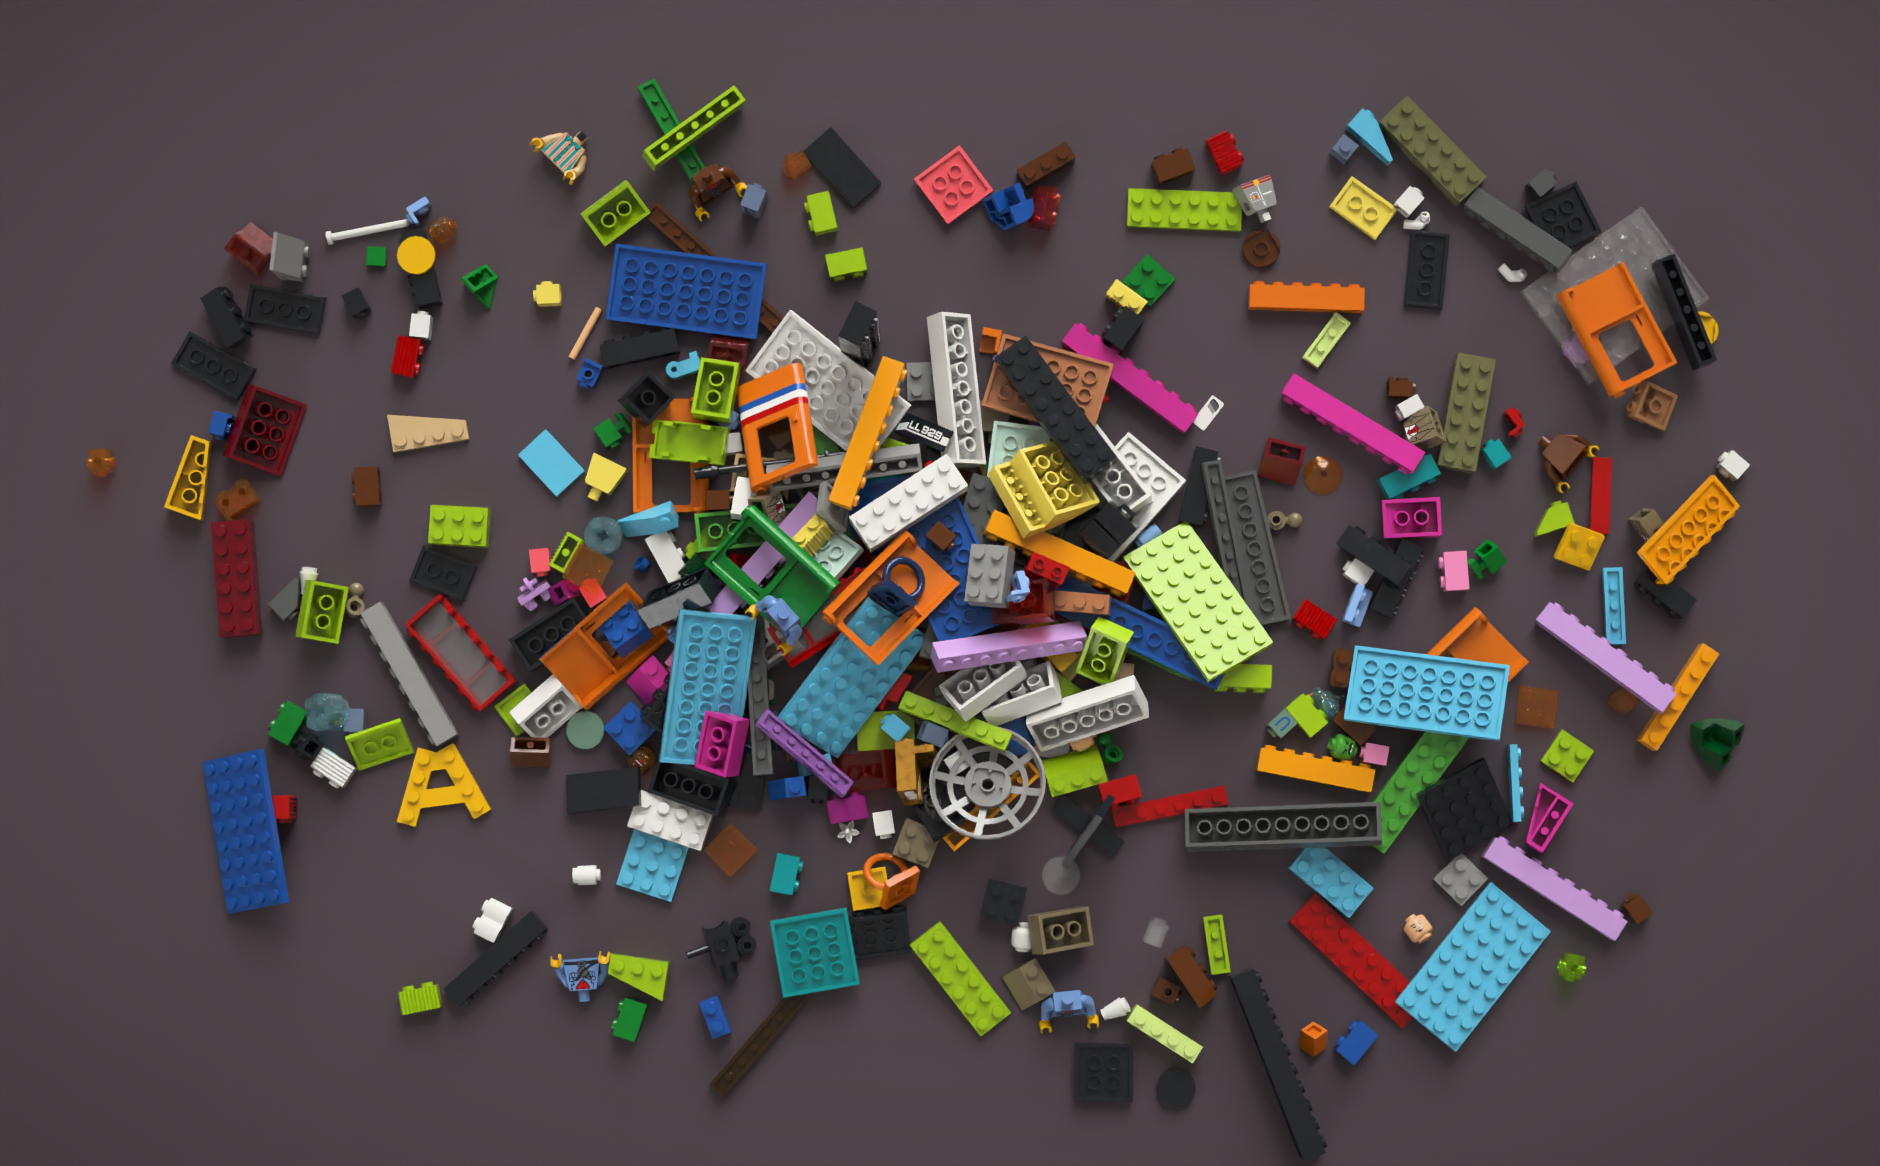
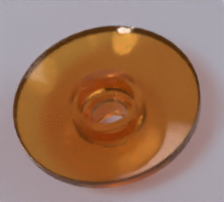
M1317 456L1311 459L1304 469L1306 485L1313 492L1319 494L1334 491L1342 479V471L1339 464L1328 456ZM1326 471L1327 476L1321 477L1320 472Z

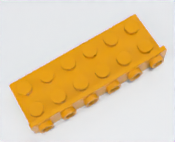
M1710 475L1638 550L1637 554L1657 577L1655 580L1657 585L1671 583L1675 578L1674 575L1678 571L1683 570L1691 558L1698 555L1699 549L1711 541V536L1724 527L1723 524L1734 517L1735 511L1740 507L1715 475Z

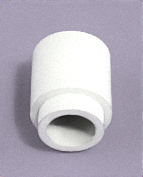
M597 865L573 868V883H578V885H597V881H601V870L597 869Z

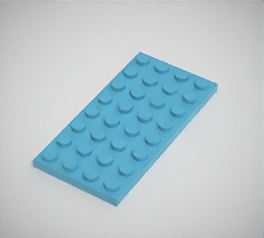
M868 596L846 626L866 645L872 646L900 616L896 617L887 608ZM916 627L879 666L874 664L844 634L840 633L778 715V718L798 735L838 758L921 649L926 633Z
M679 609L659 756L660 762L695 765L705 711L743 717L757 617L750 620L752 616Z
M1355 645L1344 721L1500 741L1510 665Z
M1489 882L1394 1002L1456 1052L1551 931L1492 882Z

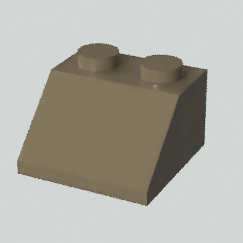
M1035 957L1002 977L1021 1010L1056 992Z

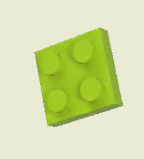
M1561 729L1540 762L1573 783L1594 750Z

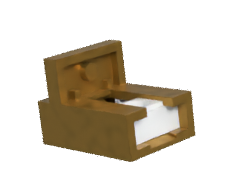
M909 738L895 741L897 792L904 806L923 804L922 769L932 767L933 761L938 754L934 744L923 743L917 746L915 740Z

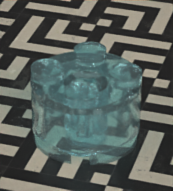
M601 516L592 519L588 523L584 531V540L592 552L599 556L608 557L622 548L625 535L621 526L614 519ZM606 532L609 537L602 541L600 535Z
M321 692L315 693L311 698L306 699L307 727L315 731H341L345 727L342 726L344 721H348L349 717L347 700L343 699L341 694Z

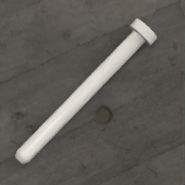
M408 219L337 233L327 231L326 238L328 245H331L336 240L408 227L410 222Z

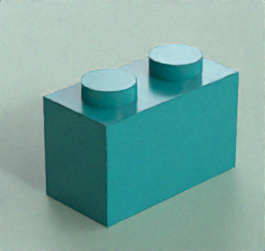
M777 853L770 891L793 895L794 892H798L800 881L796 880L797 874L802 873L804 863L800 861L801 857Z

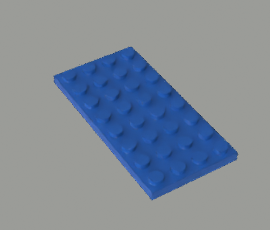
M616 244L605 319L757 340L767 263Z
M959 496L906 530L916 539L917 545L954 580L960 583L927 616L938 642L973 637L1013 619L1009 607L971 606L964 601L971 544L980 543ZM938 521L956 535V545L950 552L946 550L944 554L926 540V534Z
M264 749L202 762L227 914L289 903Z

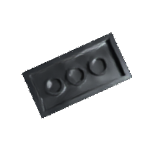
M704 567L649 591L637 611L649 629L655 626L659 628L669 620H677L679 609L697 610L702 606L704 608L710 606L714 602L713 600L719 593L723 583L711 569Z
M573 597L508 640L529 672L533 673L544 666L539 658L586 618L587 615L576 598Z
M658 758L648 793L718 817H724L736 780L688 764L660 762Z

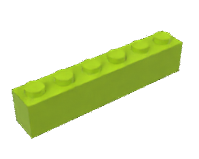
M735 85L647 147L643 151L642 157L651 169L655 171L742 108L746 101Z

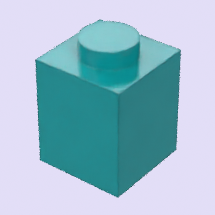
M1490 439L1483 444L1484 449L1480 451L1493 470L1512 458L1499 439L1496 441Z

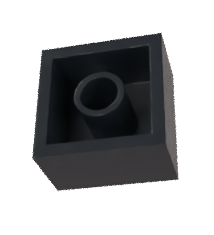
M1127 306L1123 310L1120 308L1112 320L1114 323L1112 325L1108 324L1101 335L1104 340L1103 344L1107 347L1113 346L1120 352L1118 355L1122 354L1145 320Z
M646 371L617 401L643 427H646L675 397L649 371Z
M989 878L980 916L1018 926L1027 888Z

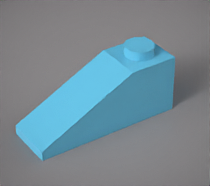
M1362 108L1345 129L1389 166L1393 158L1379 124L1375 119V115L1371 111H1365Z
M668 501L618 520V523L626 537L661 534L678 527L679 515L672 501Z

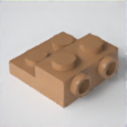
M1642 381L1636 384L1633 388V400L1629 401L1626 406L1628 411L1626 416L1640 423L1648 424L1660 431H1665L1678 395L1649 381Z

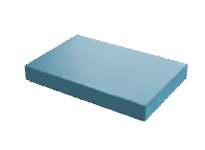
M546 429L518 454L556 497L585 472Z

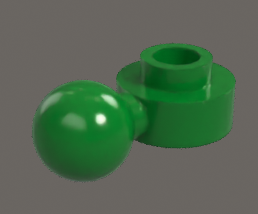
M1102 732L1098 735L1097 740L1099 745L1105 747L1102 753L1103 760L1109 765H1117L1123 758V752L1118 746L1112 745L1113 737L1109 732Z

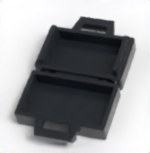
M1110 501L1078 534L1085 541L1083 547L1093 554L1108 559L1139 528L1132 521L1135 513L1125 503L1118 507L1113 501ZM1122 508L1131 516L1130 518L1121 510Z

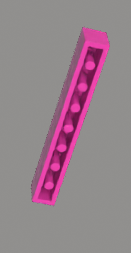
M1075 323L1060 344L1073 353L1113 363L1114 368L1110 381L1182 434L1187 431L1198 416L1193 405L1189 403L1184 404L1180 401L1181 397L1178 394L1165 390L1166 386L1158 380L1153 381L1149 378L1150 374L1147 371L1134 367L1135 363L1127 357L1124 359L1118 355L1120 352L1113 346L1107 347L1103 344L1104 340L1096 334L1094 336L1091 335L1085 325Z
M1296 374L1292 375L1282 391V397H1284L1283 400L1292 406L1293 404L1299 406V410L1304 414L1314 415L1319 423L1323 425L1329 424L1333 427L1332 430L1339 435L1344 433L1349 436V440L1352 443L1364 445L1366 451L1373 455L1375 453L1379 454L1384 462L1390 465L1392 463L1397 465L1398 470L1406 475L1408 473L1413 475L1425 457L1423 450Z

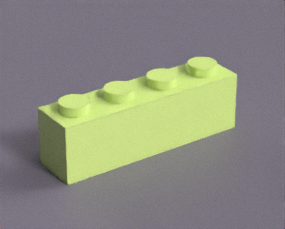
M1135 1004L1126 1019L1127 1022L1191 1063L1195 1061L1203 1048L1200 1044Z

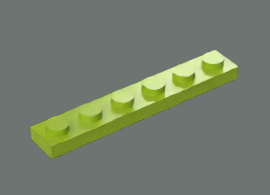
M909 691L905 692L898 707L903 712L1003 752H1006L1013 733L974 717L965 722L956 710Z

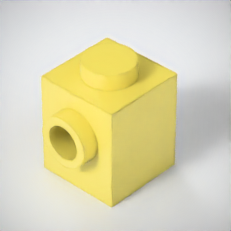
M544 281L541 282V285H536V290H533L534 302H537L539 307L562 306L560 284Z

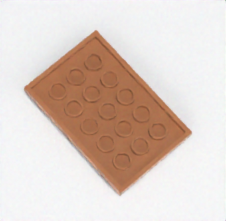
M1003 333L997 355L1021 338ZM1030 341L1092 425L1096 427L1114 364ZM994 362L981 406L1038 422Z

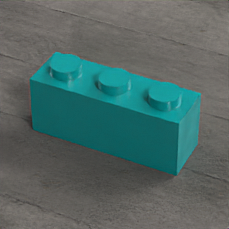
M1430 453L1423 458L1413 475L1410 473L1406 475L1396 470L1379 478L1377 482L1386 500L1401 499L1404 497L1402 493L1408 490L1410 493L1421 489V484L1426 482L1429 485L1437 481V476L1441 472Z

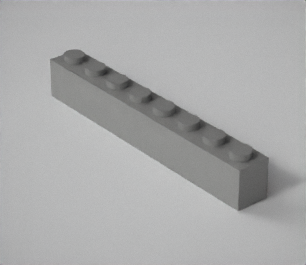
M919 443L878 449L877 453L874 452L871 458L874 460L870 471H866L864 477L873 478L921 471L923 468ZM845 454L817 458V466L771 484L769 492L817 486L825 480L829 484L835 483ZM794 461L766 465V474Z
M379 602L361 612L360 614L363 618L360 620L366 629H370L372 633L370 635L371 640L375 645L378 644L382 650L379 652L384 662L388 661L391 666L389 668L391 675L394 679L398 678L401 683L398 686L403 695L407 694L410 701H408V704L412 711H417L419 715L417 719L421 727H426L429 734L427 737L431 744H436V746L440 747L459 736L384 603Z

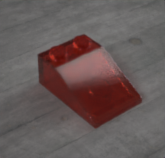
M1048 579L1030 580V593L1024 601L1019 603L1010 601L1008 608L991 607L992 624L1055 622L1053 583Z
M895 749L843 754L838 758L834 757V765L854 781L847 793L897 788Z

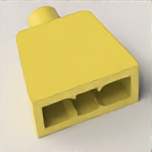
M594 453L585 479V483L592 487L587 497L598 502L602 492L611 495L626 476L628 470Z

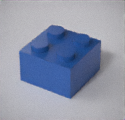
M629 601L599 626L622 658L654 636Z
M632 701L603 727L630 756H633L657 732L656 729L641 719V710Z

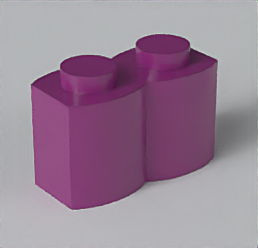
M860 792L850 793L849 798L843 799L839 795L832 796L830 801H826L830 824L868 818L865 795H860Z

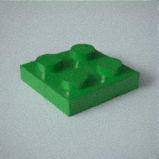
M1146 254L1122 283L1148 301L1146 305L1150 308L1175 281V278L1150 255Z

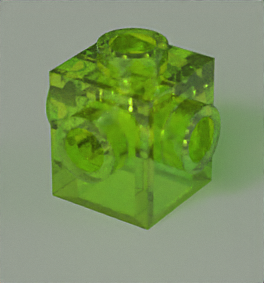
M1563 952L1562 959H1559L1557 963L1558 975H1563V980L1575 982V978L1581 980V977L1585 976L1587 966L1584 965L1586 957Z

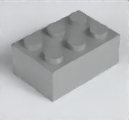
M971 544L964 598L966 603L971 606L1009 607L1006 597L1011 591L1015 550L1003 545Z

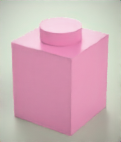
M1364 743V746H1361L1359 751V757L1362 758L1361 762L1386 766L1390 747Z

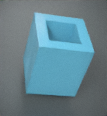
M893 713L891 716L887 714L880 722L882 724L881 729L895 741H900L911 729Z

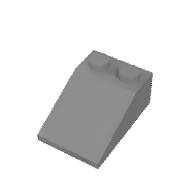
M274 232L269 270L281 280L304 282V277H307L308 274L306 258L310 256V247L303 240Z

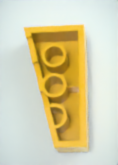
M193 435L190 436L166 500L165 508L203 521L211 442Z

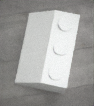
M552 674L511 710L510 714L531 737L548 738L578 712L582 706Z

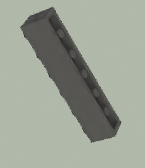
M1479 187L1476 188L1464 204L1467 216L1481 221V225L1486 229L1496 231L1497 236L1501 239H1508L1512 242L1513 247L1519 251L1524 250L1527 252L1532 260L1542 262L1543 266L1550 272L1555 271L1559 273L1572 256V249Z

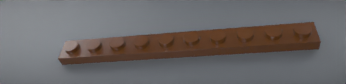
M657 201L649 207L651 213L646 218L684 253L717 257ZM763 299L760 323L773 333L784 317Z

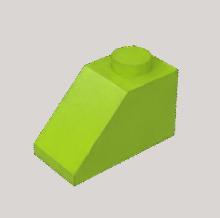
M1560 500L1550 504L1551 507L1545 510L1534 532L1535 537L1565 528L1569 522L1574 523L1568 502L1562 503Z

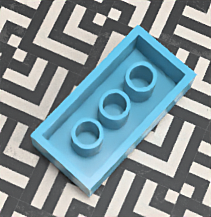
M1325 847L1303 848L1287 867L1347 918H1350L1374 889Z

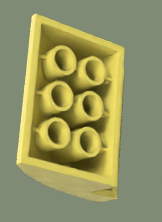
M1053 441L1021 449L1010 462L996 465L988 473L991 482L1023 539L1057 527L1100 503L1090 483L1088 482L1086 485L1083 483Z

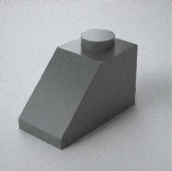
M295 577L268 603L284 621H292L299 615L298 611L301 607L302 596L300 579Z

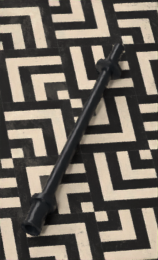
M826 448L823 454H817V458L846 454L847 451L828 453ZM795 457L762 461L763 469H766V465L795 461ZM747 463L723 467L711 464L709 467L694 468L695 480L717 479L719 475L748 471Z

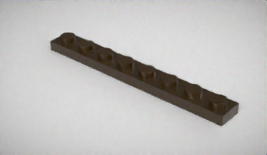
M813 993L783 998L709 1086L724 1098Z

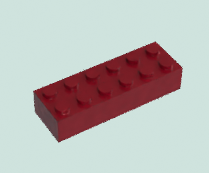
M243 519L211 522L219 636L226 639L263 635L254 521Z

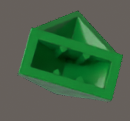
M484 264L462 277L461 281L491 311L496 282L499 277Z

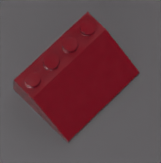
M248 384L222 456L282 476L307 405L261 387Z

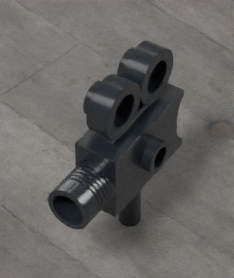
M736 917L731 921L730 926L727 920H723L715 928H701L706 945L687 951V958L691 959L709 952L713 966L716 968L720 967L724 980L739 976L735 961L740 960L738 952L749 955L756 949L755 939L747 935L750 931V922L744 917ZM740 923L744 925L743 930L738 929ZM733 934L736 936H740L736 942ZM748 941L750 947L745 949L744 943Z

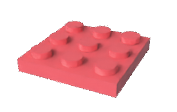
M960 145L914 178L916 184L947 225L994 192Z

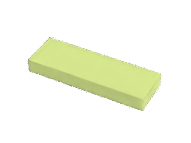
M1335 312L1302 359L1318 369L1351 322Z

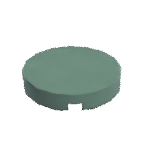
M582 711L570 718L566 734L574 746L580 749H591L602 742L605 735L604 723L597 714L590 711Z

